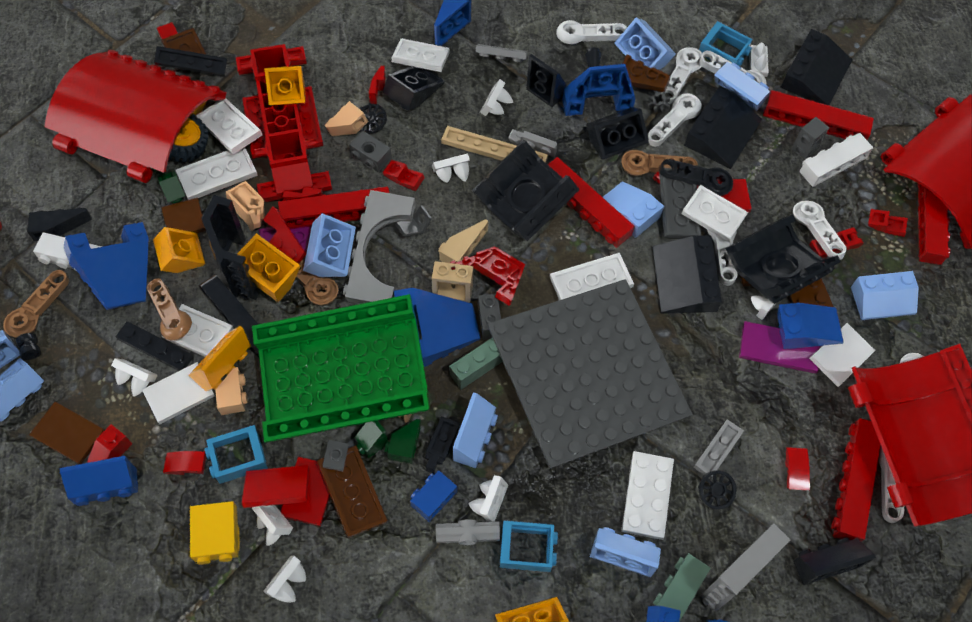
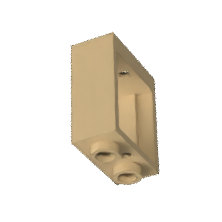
M435 261L432 273V293L470 303L473 289V266Z

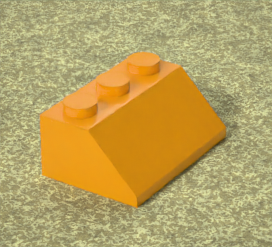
M257 233L237 253V255L246 257L245 264L249 265L248 273L251 281L277 302L291 289L300 269L298 263Z
M238 326L228 332L188 375L205 391L212 388L215 390L221 384V378L225 374L228 375L233 368H236L234 364L238 360L242 361L247 356V349L251 345L244 329Z
M557 597L495 615L497 622H569Z

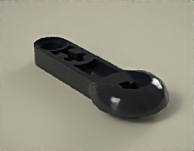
M665 159L659 166V173L663 177L697 186L702 185L719 196L728 194L733 188L731 175L722 168L714 167L707 169L672 159ZM664 165L671 166L672 172H667L664 169ZM717 178L720 179L719 182L722 181L721 184H718V183H717V182H718V181H716Z

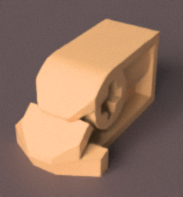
M247 181L226 191V198L232 200L236 213L246 222L249 229L253 231L261 227V219L265 217L264 200Z

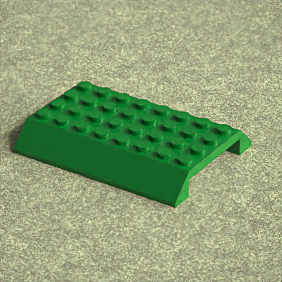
M410 294L252 326L254 345L259 350L266 421L262 422L265 443L430 410L429 392L418 326Z

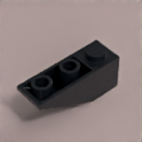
M80 207L67 210L57 209L54 211L30 212L27 232L33 241H39L43 232L61 236L91 221L92 217L86 208Z

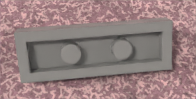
M483 44L476 45V52H479L480 56L489 57V54L496 55L498 59L511 57L513 61L522 62L523 59L526 60L528 51Z
M727 419L693 468L704 475L710 471L718 470L744 430Z

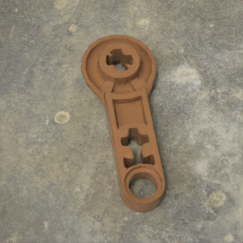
M639 150L626 152L622 156L621 161L623 169L632 176H642L648 172L657 173L660 164L665 159H672L695 166L698 165L697 161L692 157L647 154ZM665 164L664 168H671V166Z
M302 260L299 264L301 269L298 271L295 279L304 286L309 300L315 305L320 306L332 303L338 295V285L331 278L318 277L303 271L305 262Z
M62 270L53 271L23 303L22 307L7 315L3 328L10 337L17 338L22 334L34 332L37 327L38 318L69 284V278ZM59 276L64 277L62 282H54L55 278ZM22 320H23V322H24L23 324H21V325L18 324V325H17V322H18V321H21V322H22Z
M161 279L152 280L149 282L147 290L162 319L160 325L161 334L167 340H178L190 330L192 324L191 317L186 312L178 309L168 287ZM161 285L158 291H154L156 286Z

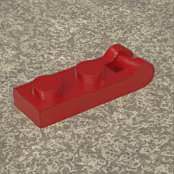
M854 227L836 233L846 246V250L856 249L864 244L862 239L856 235L857 231ZM816 239L810 242L809 246L816 254L822 258L828 256ZM832 249L834 253L841 252L839 249Z

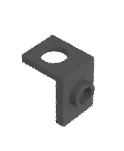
M421 205L415 213L412 222L398 221L395 222V225L404 237L422 234L432 218L423 205ZM421 213H423L425 216L424 223H422L420 220Z
M328 440L323 468L343 471L349 444Z

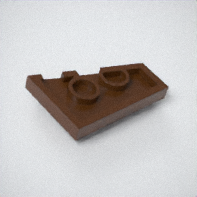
M626 55L622 64H625L633 87L658 92L666 91L670 82V75L654 67L649 68L644 65V62L640 60L637 62L632 59V56Z

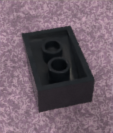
M531 54L529 55L526 90L553 108L562 99L563 90L567 84L559 72Z
M411 66L389 74L383 93L391 100L400 104L402 108L409 111L419 107L445 81L428 69Z

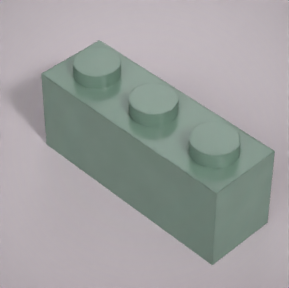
M493 338L449 366V375L461 390L503 362Z
M689 553L685 558H679L674 566L677 569L675 575H669L664 583V586L667 587L663 594L659 592L653 602L656 606L681 610L680 620L711 567Z

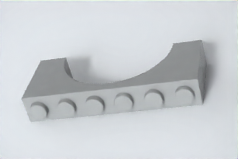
M370 190L369 196H366L364 203L366 210L365 213H362L360 224H362L361 231H358L356 235V242L358 244L357 248H354L352 252V259L354 261L353 265L349 266L348 277L350 278L343 290V295H345L348 302L363 304L394 297L395 288L380 282L369 272L365 260L366 249L372 236L382 227L398 221L412 222L416 206L415 198Z

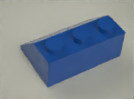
M126 456L60 468L67 497L77 506H84L96 500L100 502L108 501L111 497L116 496L129 497L132 493L138 492L137 469Z

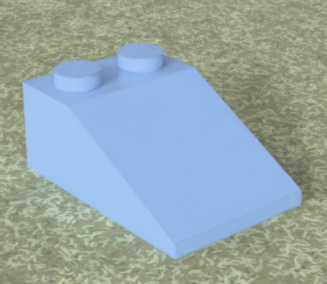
M623 181L603 196L609 204L635 226L632 234L634 238L661 217L664 205L651 194Z

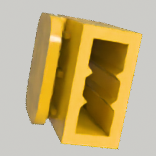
M231 501L190 506V558L197 562V564L203 565L209 564L210 560L219 559L220 562L232 561V558L239 557L240 535L237 506Z

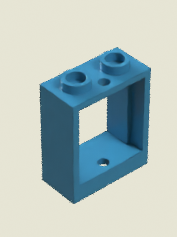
M717 21L701 42L699 51L702 53L704 51H711L740 67L744 61L743 57L748 56L752 50L750 45L753 39ZM718 38L741 51L734 58L713 47V43Z
M255 425L206 440L208 447L205 448L207 459H211L212 466L209 467L212 478H216L219 484L246 476V471L268 469L259 433ZM250 438L255 460L221 471L215 448Z
M503 521L500 568L551 572L552 566H556L557 553H553V545H557L558 532H554V525ZM511 532L547 535L546 563L509 560Z

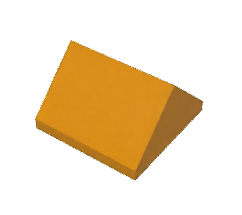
M301 66L264 69L269 105L305 103V82Z

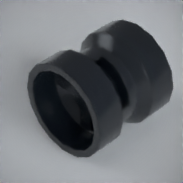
M25 333L16 338L17 346L20 348L19 354L21 359L32 360L41 355L40 347L37 345L38 339L36 334Z

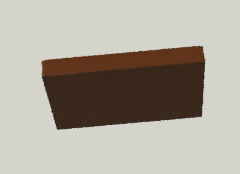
M54 402L29 435L73 462L82 464L91 452L95 440L105 430L59 403Z

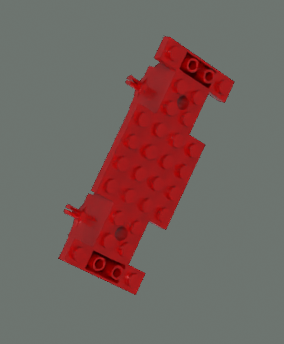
M285 44L251 49V55L236 57L239 75L254 73L258 95L242 98L245 116L263 134L250 143L252 157L267 156L274 181L257 184L258 194L263 198L264 202L283 199L284 191L302 193L303 187L322 189V192L332 190L329 171L311 174L307 157V149L323 146L312 87H305V103L269 105L264 69L307 64L304 47L286 49Z

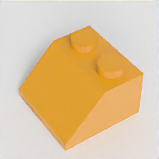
M164 227L153 239L161 271L180 273L205 265L197 233Z

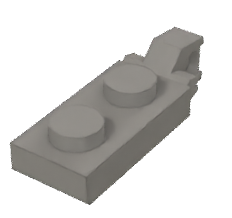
M512 129L508 137V141L515 145L525 140L534 150L548 154V156L555 157L557 142L527 131L522 133Z

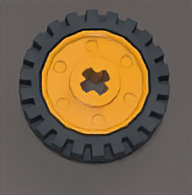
M196 115L189 116L180 129L169 155L170 160L172 157H175V161L178 162L179 159H182V162H187V158L193 161L194 157L197 159L200 157V154L204 153L208 141V129H206L205 123H202L200 118L196 120Z

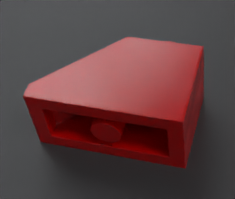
M110 424L95 440L87 462L121 457L132 443L122 432Z

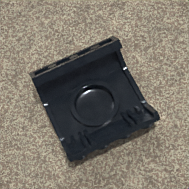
M523 140L472 191L481 200L480 202L512 232L528 241L580 189L569 176L566 175L562 178L537 155L528 142Z
M213 195L201 220L208 234L214 259L224 274L232 294L236 298L239 295L244 299L251 298L256 300L259 292L255 291L256 284L251 281L248 273L250 268L248 264H245L246 257L228 252L232 243L243 246L246 241L233 202L230 199Z
M793 214L783 217L725 248L737 273L773 304L830 274L835 269L834 266L841 262L838 255L822 258L801 242L791 223L796 221Z

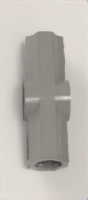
M461 520L458 523L436 524V543L474 545L478 542L500 541L499 521L477 522L475 520Z

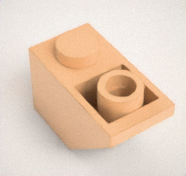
M349 101L333 118L328 120L325 127L331 136L356 134L368 123L364 112Z
M238 367L233 368L215 390L217 409L221 415L245 411V404H248L247 394L243 392V386L246 385L244 373H240Z

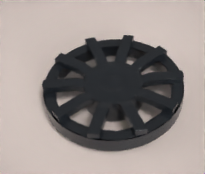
M371 103L360 107V110L364 112L368 120L366 125L369 126V130L364 129V126L359 131L373 134L385 126L387 114L383 107L379 104Z
M713 470L705 474L698 486L702 502L707 507L717 510L730 506L737 493L736 483L732 476L720 470ZM716 474H721L719 482L717 481ZM711 475L713 476L714 482H711L709 479ZM724 477H727L729 479V481L726 483L722 482ZM705 481H707L708 484H710L709 487H708V486H704ZM731 484L732 491L727 490L726 486ZM703 489H707L709 492L704 494ZM727 493L731 494L729 500L725 497ZM709 495H711V498H710V500H709V502H708V501L706 500V497H708ZM715 498L717 506L711 505ZM720 498H722L726 503L721 505Z

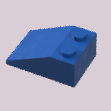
M471 0L443 1L434 24L435 45L442 46L471 21Z
M805 303L779 305L777 318L783 349L843 344L844 341L835 307Z

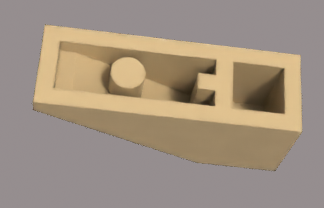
M485 219L451 236L446 243L443 242L438 250L440 261L450 263L455 260L458 262L463 260L465 256L469 257L487 233L489 221Z

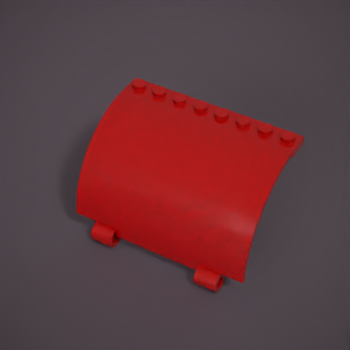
M115 50L89 55L77 62L65 74L52 96L45 120V128L59 133L53 138L52 145L55 149L68 154H74L79 147L128 166L127 176L143 183H147L151 179V168L166 172L174 141L193 111L210 99L214 101L226 99V92L221 91L220 87L207 86L203 81L190 80L189 76L176 75L175 71L162 70L157 65L150 66L146 61L133 60L132 56L119 55L118 51Z
M969 95L960 104L952 97L946 98L935 108V114L938 118L904 147L894 143L881 154L882 162L887 165L883 169L884 172L898 174L921 184L946 205L960 226L961 232L959 234L966 249H972V95Z
M961 344L895 365L869 369L852 367L851 369L857 384L848 387L855 408L866 406L896 484L887 487L894 507L906 506L914 527L972 514V370Z

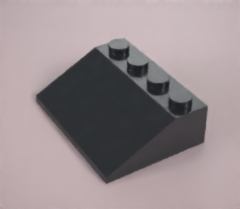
M811 29L789 68L781 88L810 101L830 105L853 59L827 35Z
M719 86L689 131L684 146L731 169L762 119L736 93Z
M711 235L690 236L652 247L661 314L718 311L722 300Z

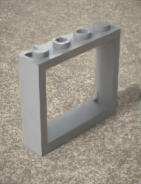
M773 523L700 595L703 598V603L717 612L736 596L791 539Z

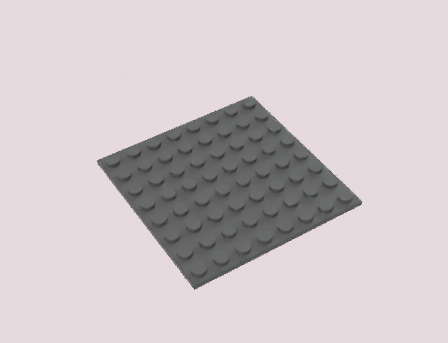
M626 279L487 324L550 469L693 415Z

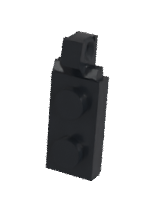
M441 416L426 450L425 459L429 460L426 465L427 472L434 474L437 465H442L446 460L459 430L460 423Z

